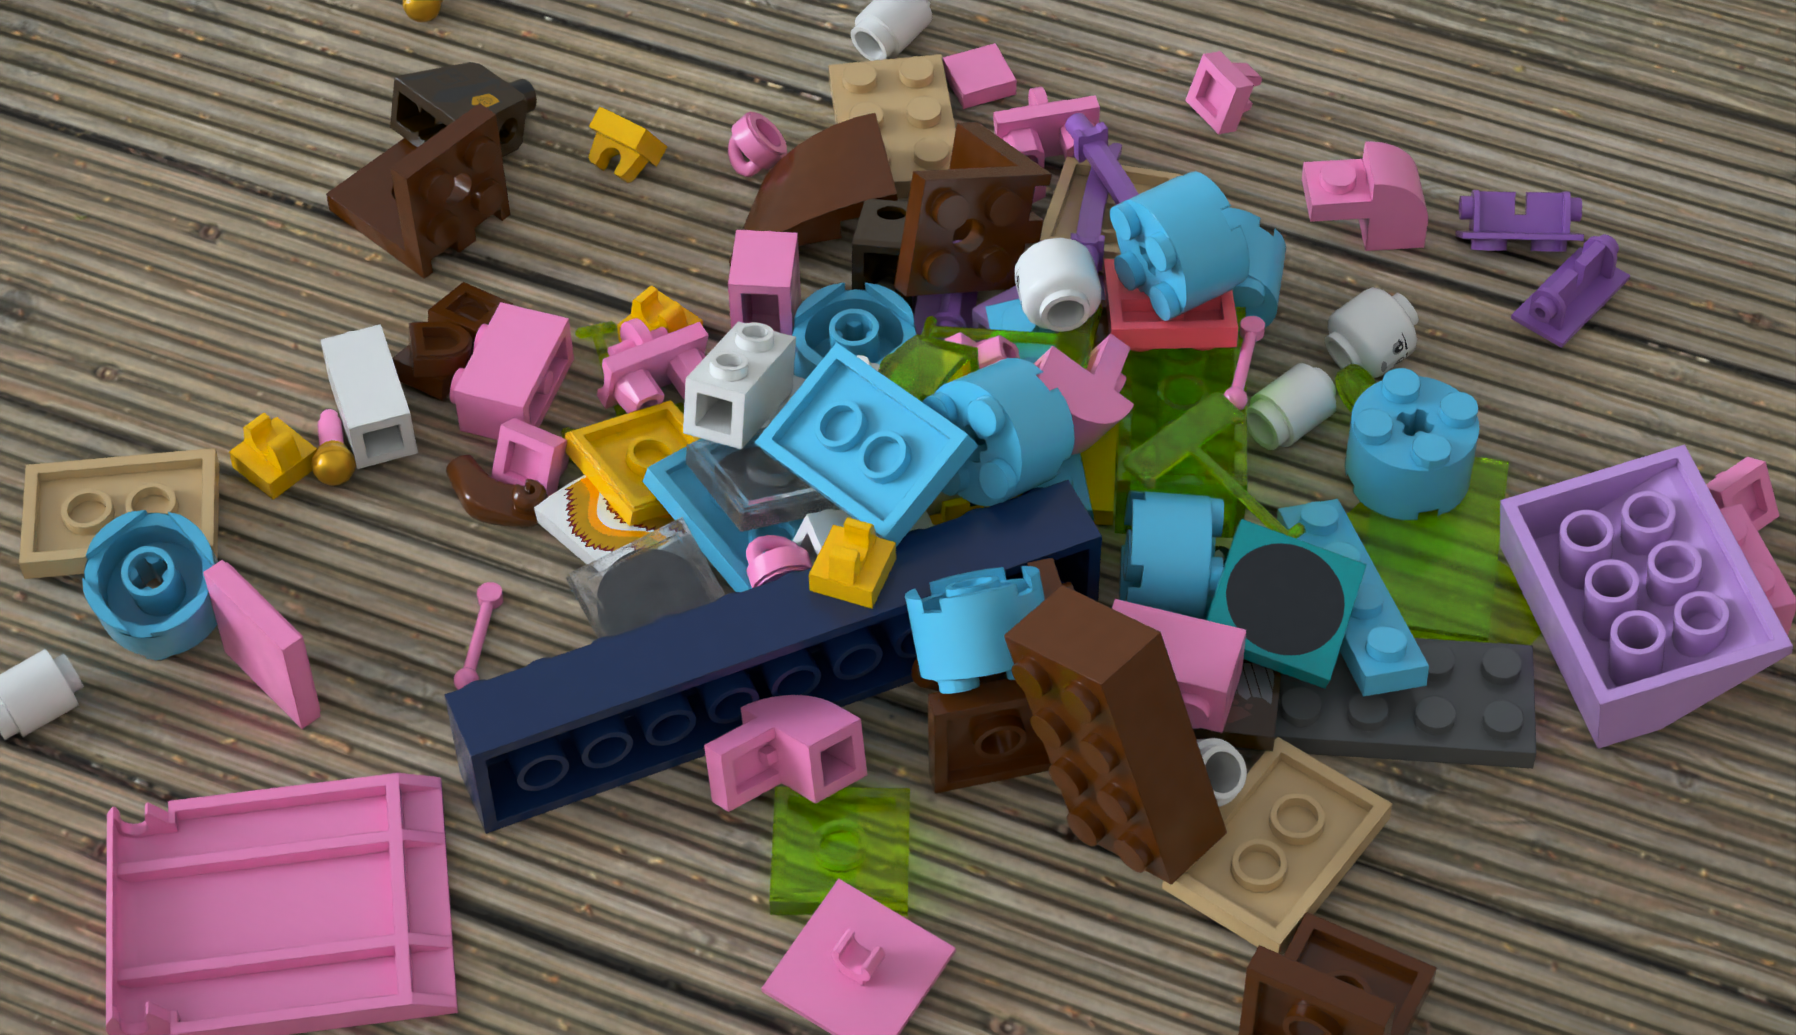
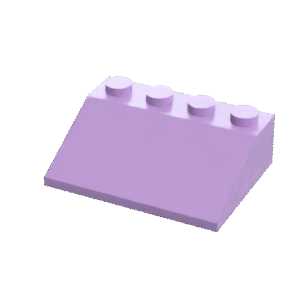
M1685 444L1500 500V547L1598 749L1661 730L1792 653L1793 645Z

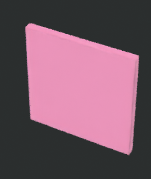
M838 878L761 989L764 994L832 1035H900L955 954L956 948Z

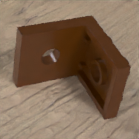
M479 103L419 147L403 138L326 193L329 210L425 279L433 273L431 260L448 247L453 248L458 253L463 251L476 241L475 227L491 215L496 216L501 221L511 215L496 114Z
M957 123L949 169L913 171L894 287L905 296L1007 290L1016 286L1015 265L1024 253L1025 244L1040 242L1044 220L1031 211L1035 187L1050 186L1052 174L980 123ZM955 240H962L958 243L953 244V241Z
M1053 558L1027 563V566L1039 569L1045 599L1062 585L1074 590L1071 582L1061 583ZM1002 679L981 683L975 689L960 693L942 694L936 692L928 694L929 775L935 794L1049 771L1051 763L1043 741L1032 728L1030 719L1033 714L1025 692L1016 680Z
M1306 912L1284 955L1260 945L1253 955L1246 971L1238 1035H1408L1434 983L1437 967Z

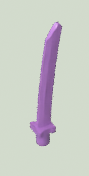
M1083 113L1071 115L1066 121L1065 128L1074 139V157L1079 163L1084 162L1086 159L1088 160L1116 205L1139 195L1130 178L1108 147V127L1104 122L1093 126Z
M1113 143L1108 147L1119 161L1122 145L1120 143ZM1091 166L1080 208L1077 233H1071L1070 239L1086 246L1094 259L1098 273V271H1102L1105 235H1101L1109 192Z

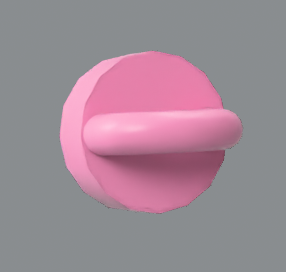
M747 112L732 125L728 156L731 166L738 174L751 177L762 169H772L787 154V145L782 134L769 119L760 113ZM742 152L748 159H750L749 162L745 161Z
M777 535L760 536L750 542L746 549V557L749 564L746 572L751 588L778 580L789 572L804 571L813 566L808 551L786 537Z

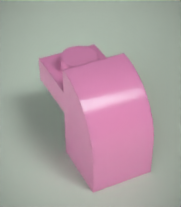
M1365 142L1363 159L1303 162L1302 183L1310 222L1359 219L1365 251L1424 248L1428 226V212L1417 166L1411 156L1405 151L1387 143Z
M1111 333L1079 363H1076L1054 346L1033 363L1043 371V373L1036 376L1046 385L1049 391L1058 387L1069 406L1075 437L1071 455L1079 454L1089 449L1121 421L1134 406L1131 401L1120 394L1126 382V376L1121 371L1130 347Z
M784 695L749 703L741 707L743 725L704 745L712 802L728 812L781 783L816 804L867 776L861 718L830 701L812 696Z

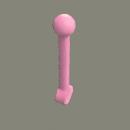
M1247 316L1240 322V336L1243 338L1238 363L1232 387L1227 389L1222 397L1224 406L1233 412L1244 409L1248 401L1244 387L1255 342L1261 340L1265 332V322L1257 316Z
M487 582L477 589L480 610L464 667L454 675V685L458 690L473 681L479 680L476 669L492 611L503 603L502 588L497 583Z

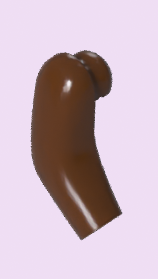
M471 455L459 456L453 459L446 467L447 476L463 508L473 519L483 523L508 527H534L538 525L534 507L549 497L546 494L545 487L539 481L525 479V486L497 481L489 476Z

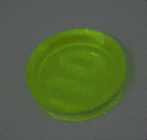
M1356 364L1345 366L1337 372L1335 377L1336 388L1340 398L1351 413L1359 396L1367 388L1377 383L1364 368Z

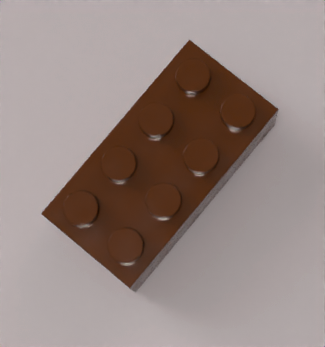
M1062 585L1004 635L1014 662L1012 666L1013 677L1025 692L1033 714L1030 719L1032 728L1045 746L1051 763L1049 774L1062 792L1069 811L1067 823L1073 833L1089 846L1098 844L1118 855L1132 870L1139 873L1147 871L1172 885L1227 834V830L1162 634L1152 627Z

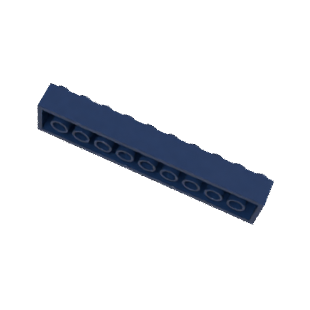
M1065 480L1045 488H1033L1019 497L987 508L972 509L961 517L926 529L909 531L896 547V560L873 609L810 591L809 572L811 568L804 571H793L783 575L778 580L743 592L728 593L718 600L679 614L662 616L645 626L616 636L601 637L587 646L552 658L537 659L526 667L488 680H476L467 684L462 689L444 694L459 771L486 834L703 757L705 756V744L743 725L741 707L749 703L775 696L805 695L821 698L839 707H844L914 682L911 669L917 655L905 594L915 588L921 599L931 596L929 582L957 574L1004 567L1006 580L1024 579L1021 566H1027L1028 562L1053 558L1061 583L1071 582L1076 592L1098 602L1102 535L1069 480Z

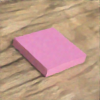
M221 560L204 571L203 574L225 653L301 729L321 717V710L303 636L228 562L225 563Z

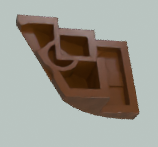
M876 113L854 117L835 124L811 136L780 159L765 175L742 230L798 233V246L842 238L840 221L859 218L864 201L869 199L898 201ZM731 254V257H730V259H729V265H730V267H731L732 254Z

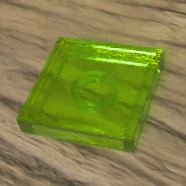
M775 787L769 899L770 915H813L839 878L901 916H908L910 788L845 787L815 804L791 788Z

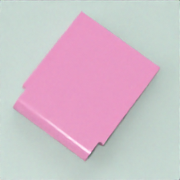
M391 773L168 801V812L147 802L145 804V821L138 824L122 821L120 812L116 807H112L108 811L106 1032L109 1035H291L458 1013L441 777Z

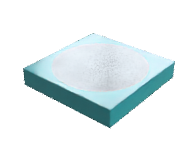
M1241 519L1206 620L1246 630L1245 660L1325 689L1331 680L1367 564Z

